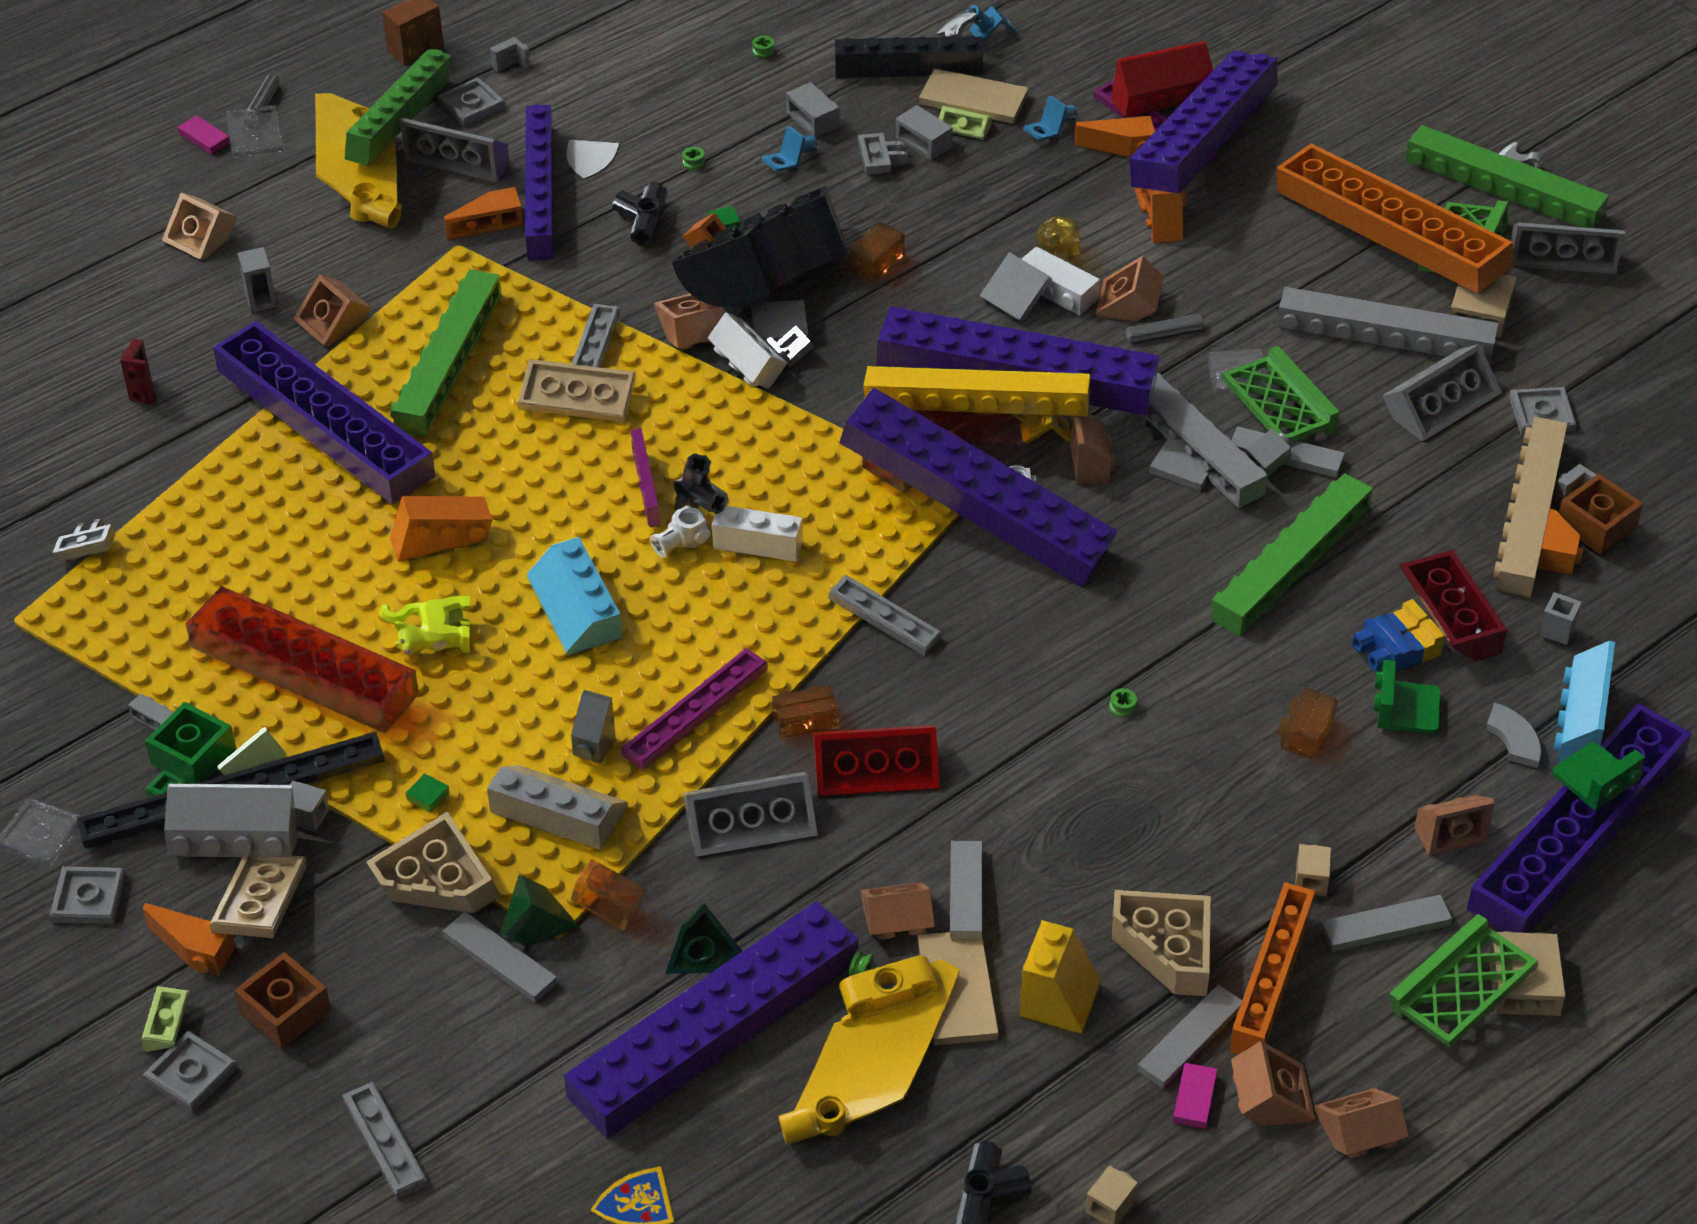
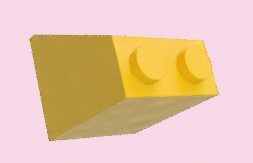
M1041 921L1022 969L1020 1017L1082 1034L1101 980L1072 928Z

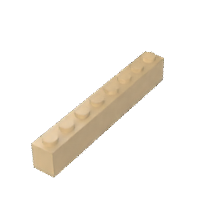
M1534 417L1532 428L1526 427L1523 443L1528 444V446L1522 445L1519 462H1523L1524 465L1518 464L1514 480L1520 483L1513 484L1510 500H1515V503L1509 502L1506 519L1511 520V523L1505 522L1502 539H1507V542H1500L1497 556L1498 559L1503 560L1502 562L1496 561L1493 578L1498 579L1496 591L1531 598L1568 423Z

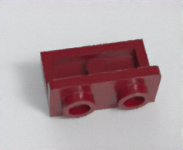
M132 339L128 348L124 349L120 360L129 400L154 404L156 395L143 340Z

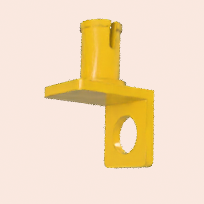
M1013 414L1015 418L1022 422L1020 426L1025 444H1029L1050 429L1057 432L1067 442L1070 441L1069 422L1062 415ZM1057 420L1060 422V424L1062 425L1063 429L1059 426Z

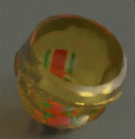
M1054 215L1049 217L1037 229L1036 242L1038 247L1054 256H1057L1059 253H1066L1069 261L1077 260L1080 249V234L1077 221L1065 216Z

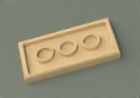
M934 68L919 96V105L938 109L946 106L990 116L991 120L1014 124L1028 96V87Z
M529 359L517 406L519 410L625 422L637 378L636 372Z
M242 857L210 922L211 933L274 938L306 869V857Z
M950 932L918 935L920 956H926L930 963L943 959L960 969L946 1008L933 1036V1046L998 1040V1028L983 939H950Z

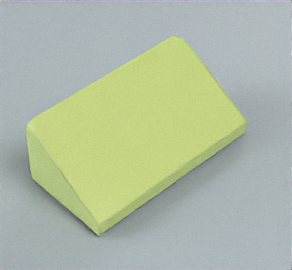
M942 106L939 115L940 120L953 127V134L984 140L992 124L990 116Z
M264 727L217 767L224 775L283 759L287 754Z
M157 986L142 1036V1051L150 1052L175 1046L189 997L188 990Z

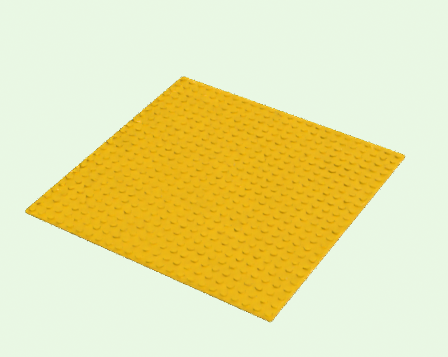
M458 245L446 253L315 365L394 423L393 418L390 416L392 404L399 399L402 386L407 384L413 366H417L423 348L428 346L432 331H436L441 315L446 313L451 297L455 296L458 291L460 280L465 278L469 269L500 275L502 295L427 436L407 433L432 452L436 475L407 496L484 497L492 517L486 541L398 562L390 538L401 500L393 505L264 407L115 533L109 550L101 554H90L16 616L14 621L15 625L21 630L135 696L143 694L151 697L155 702L165 705L173 712L183 702H186L231 725L236 750L264 727L287 754L286 757L377 732L385 762L306 785L326 790L330 809L393 845L448 812L493 880L501 896L493 901L494 904L508 911L519 875H522L547 887L577 923L685 808L683 793L703 789L863 620L828 598L830 590L846 574L884 597L961 515L840 444L839 441L843 428L762 389L753 387L739 378L619 321L616 324L601 368L636 372L637 378L625 422L519 410L517 402L529 359L572 364L592 308ZM642 428L658 503L660 526L650 527L647 523L632 451L631 432L633 429ZM694 453L706 455L712 462L709 479L711 483L727 493L729 501L725 506L802 517L803 543L797 562L713 549L712 522L715 513L708 512L701 506L698 509L701 510L703 518L706 519L707 529L710 530L709 539L695 548L677 546L669 551L668 556L659 557L650 544V537L654 534L659 535L667 530L668 524L672 522V516L676 512L674 505L677 495L673 482L682 477L687 458ZM579 537L620 612L622 638L567 656L527 578V573L551 545ZM470 595V609L463 610V618L470 620V653H463L460 648L453 647L440 651L423 649L414 654L406 655L403 650L395 646L398 640V631L394 624L384 621L380 616V608L383 604H388L390 611L395 613L411 603H424L428 600ZM415 614L410 615L403 621L418 628L422 627L420 617ZM745 648L768 662V670L644 770H641L621 755V747ZM584 690L612 698L616 738L601 763L583 760L573 755L571 733L581 694ZM520 765L627 801L628 806L600 850L491 813L487 788L502 766ZM424 773L448 785L450 791L431 813L406 800L405 793ZM567 932L557 935L553 938L561 939Z

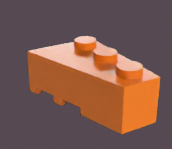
M1135 187V194L1141 211L1147 212L1149 219H1146L1147 228L1152 227L1151 240L1153 244L1183 240V207L1187 205L1185 191H1181L1178 194Z
M402 496L390 539L399 562L486 541L492 517L484 497Z

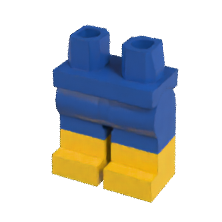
M1411 599L1404 602L1400 610L1388 615H1380L1374 619L1365 620L1363 630L1353 635L1352 647L1358 653L1370 650L1371 653L1368 654L1367 661L1374 672L1382 670L1383 660L1396 661L1395 673H1398L1399 669H1405L1441 656L1445 636L1430 618L1427 619L1428 615L1420 606Z

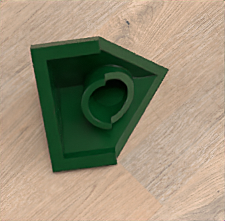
M519 875L500 935L522 946H530L580 927L547 887Z
M705 903L701 904L682 924L665 974L712 973L742 952Z

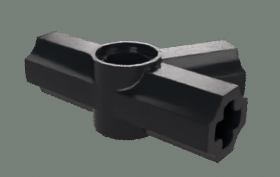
M651 182L649 186L645 187L642 199L621 190L616 194L615 200L612 203L614 211L635 220L630 238L638 247H647L649 243H652L656 230L661 227V214L667 198V188L663 187L660 182Z
M694 453L689 456L682 477L673 482L674 490L677 494L674 505L676 511L686 505L697 509L701 506L708 512H713L717 515L724 510L726 503L729 501L727 493L711 483L709 474L712 462L706 455Z
M984 1140L981 1143L974 1144L968 1172L964 1179L963 1193L955 1224H986L992 1203L1031 1194L1032 1186L1026 1166L1023 1167L1021 1164L999 1170L1002 1149L998 1148L994 1142Z

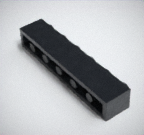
M982 36L835 39V78L930 76L934 68L964 75H983Z

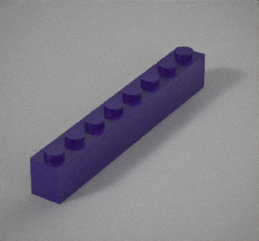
M536 104L526 106L525 239L528 260L554 259L553 123L551 105Z

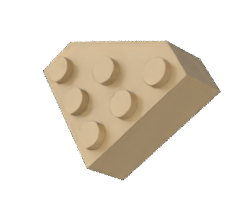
M448 812L366 861L391 902L475 913L501 897L493 880Z
M1115 890L1112 939L1173 994L1207 996L1210 967L1211 896Z

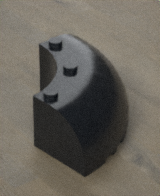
M826 186L796 197L795 200L791 201L792 204L790 206H787L786 203L776 205L767 210V214L764 217L758 213L742 220L741 227L737 228V225L729 226L715 233V240L709 242L708 239H704L693 245V248L682 252L683 256H677L672 261L673 268L682 286L696 299L712 306L724 308L737 307L752 302V305H758L767 301V296L771 295L776 288H782L794 283L793 278L827 262L829 265H834L843 261V256L847 255V246Z

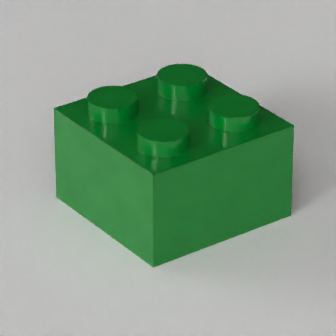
M183 702L145 740L151 765L161 770L165 769L187 780L188 784L206 781L218 769L217 766L236 750L231 725L186 702Z

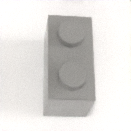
M811 82L786 93V113L810 135L816 138L839 128L840 109L838 105L832 102L822 90H819Z
M916 105L896 118L895 138L929 160H933L952 148L953 127Z
M264 247L237 253L245 295L251 313L277 307L271 269Z

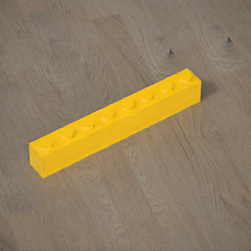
M867 366L863 385L864 399L874 387L912 410L1088 416L1090 401V374Z

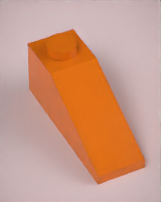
M1151 116L1076 122L1075 145L1131 157L1155 130Z
M516 188L490 191L444 216L447 240L523 226L522 208Z
M145 903L143 911L147 926L189 967L201 973L208 972L220 975L236 948L234 935L211 933V921Z

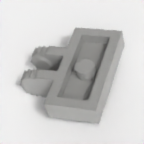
M883 133L858 135V144L866 175L891 172V165L894 167L902 166L909 159L905 151L906 146L901 141L885 142Z
M102 519L94 520L90 529L86 523H80L73 534L58 538L53 555L56 561L60 562L76 560L88 554L104 553L110 549L115 531L111 524L105 525Z

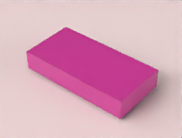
M197 115L177 127L179 135L211 155L230 144V138L227 134Z
M1184 1063L1173 1123L1206 1129L1217 1069Z

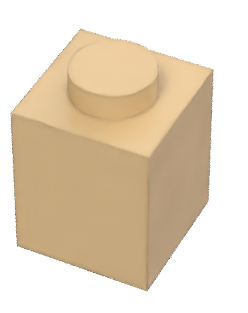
M1299 844L1296 864V886L1314 890L1315 895H1327L1331 847Z
M1109 1165L1088 1191L1085 1212L1104 1224H1119L1136 1202L1138 1182L1128 1173L1118 1171Z

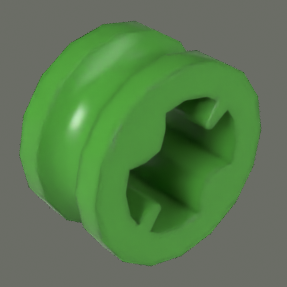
M769 36L754 38V56L761 59L773 56V38Z
M699 147L685 149L682 152L683 166L689 170H698L704 167L705 153L703 149Z
M1116 689L1110 697V711L1118 717L1132 715L1136 710V694L1129 689ZM1118 701H1120L1121 703L1123 701H1127L1128 705L1126 704V702H1124V705L1119 704Z
M857 950L850 963L849 977L872 970L874 955L868 954L864 956L862 951Z

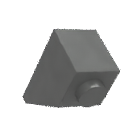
M584 690L581 694L571 733L573 755L583 760L601 763L616 738L612 698Z

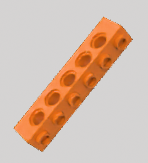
M1284 882L1232 1029L1230 1053L1239 1055L1260 1041L1268 1043L1312 914L1314 890Z

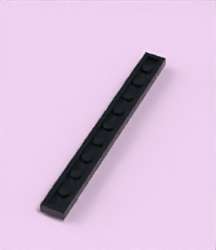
M372 732L196 784L290 785L292 781L309 784L385 762L377 732ZM167 792L77 818L84 848L87 849L165 826Z

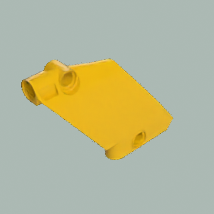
M332 93L315 94L316 177L351 203L350 217L353 220L359 222L372 221L393 229L400 220L402 204L397 202L395 139L369 166L344 159L346 132L370 108Z
M919 955L852 975L840 982L839 988L848 1015H845L841 1021L833 1024L795 1110L778 1116L787 1145L821 1134L836 1136L843 1132L847 1124L904 1100L939 1025L960 973L959 968L943 959L930 963L926 956ZM885 984L895 985V987L892 989L882 988V986ZM828 1112H835L838 1114L833 1119H826L823 1117Z

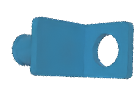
M976 5L970 7L975 12L976 19L969 30L974 36H982L983 42L1001 24L1014 34L1017 32L1010 21L993 6L985 13Z
M1049 96L1041 122L1025 125L1023 130L1039 141L1059 137L1063 122L1076 120L1077 117L1075 115H1078V111L1074 105L1066 106L1053 96ZM1035 130H1041L1046 134L1038 133Z
M791 126L786 127L780 153L763 156L762 161L776 172L798 168L802 153L812 152L817 149L813 147L818 146L817 139L813 135L804 137ZM773 160L781 161L784 164H776Z

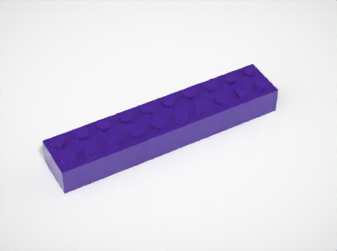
M1243 51L1230 52L1130 157L1131 187L1179 194L1277 87V58L1268 57L1267 54L1252 55L1245 54Z
M890 306L877 339L876 365L882 367L1090 374L1089 405L1147 416L1157 380L1160 356L1147 352H1137L1119 347L1104 346L1092 342H1082L1065 337H1055L1037 332L1022 331L1010 327H1000L983 322H973L955 317L951 318Z
M257 321L213 346L217 371L392 505L401 500L402 496H407L436 476L433 454L429 449Z
M874 387L849 417L844 426L839 441L840 444L1083 588L1108 553L1118 532Z
M1638 703L1600 746L1618 760H1621L1634 750L1641 753L1645 759L1642 766L1643 774L1640 780L1596 811L1564 785L1473 884L1467 911L1475 916L1480 914L1488 920L1490 925L1502 932L1530 933L1685 758L1692 733Z
M815 901L565 1073L566 1098L606 1139L610 1138L847 971L855 952L859 950V939L818 901Z

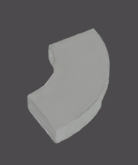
M1494 702L1486 731L1497 735L1505 743L1509 761L1538 769L1541 747L1535 730L1517 712Z

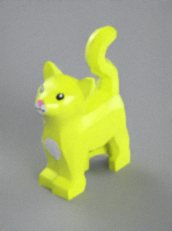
M470 595L428 600L424 603H411L395 613L390 611L388 604H383L380 608L381 618L388 623L394 624V627L397 629L398 640L395 646L403 650L404 654L411 655L423 649L440 651L453 647L460 648L463 653H470V620L463 618V610L470 609ZM415 614L420 617L422 627L418 628L403 621L410 615Z

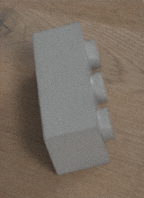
M139 694L128 704L131 717L154 731L173 713L165 705H161L151 697Z

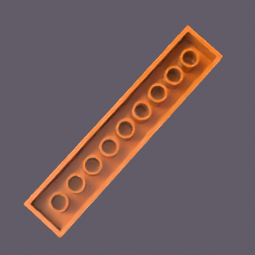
M1312 143L1276 168L1278 193L1477 294L1513 267L1512 241Z

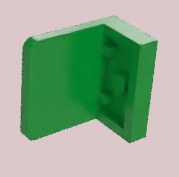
M1383 660L1382 672L1376 671L1374 689H1379V694L1375 693L1373 703V711L1378 712L1377 728L1427 734L1437 733L1439 727L1440 688L1435 685L1395 681L1396 661Z
M1590 742L1554 766L1552 775L1596 811L1640 780L1643 774L1642 766L1645 757L1637 750H1634L1621 760H1618L1598 743Z

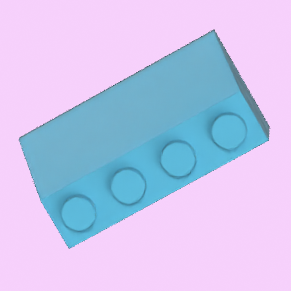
M576 537L551 545L527 573V578L567 656L622 638L620 612L580 538Z
M1608 641L1575 655L1572 667L1565 668L1563 684L1568 685V689H1562L1560 706L1565 707V711H1559L1557 728L1562 729V733H1556L1553 749L1559 751L1558 764L1590 742L1601 744L1605 726L1615 642Z

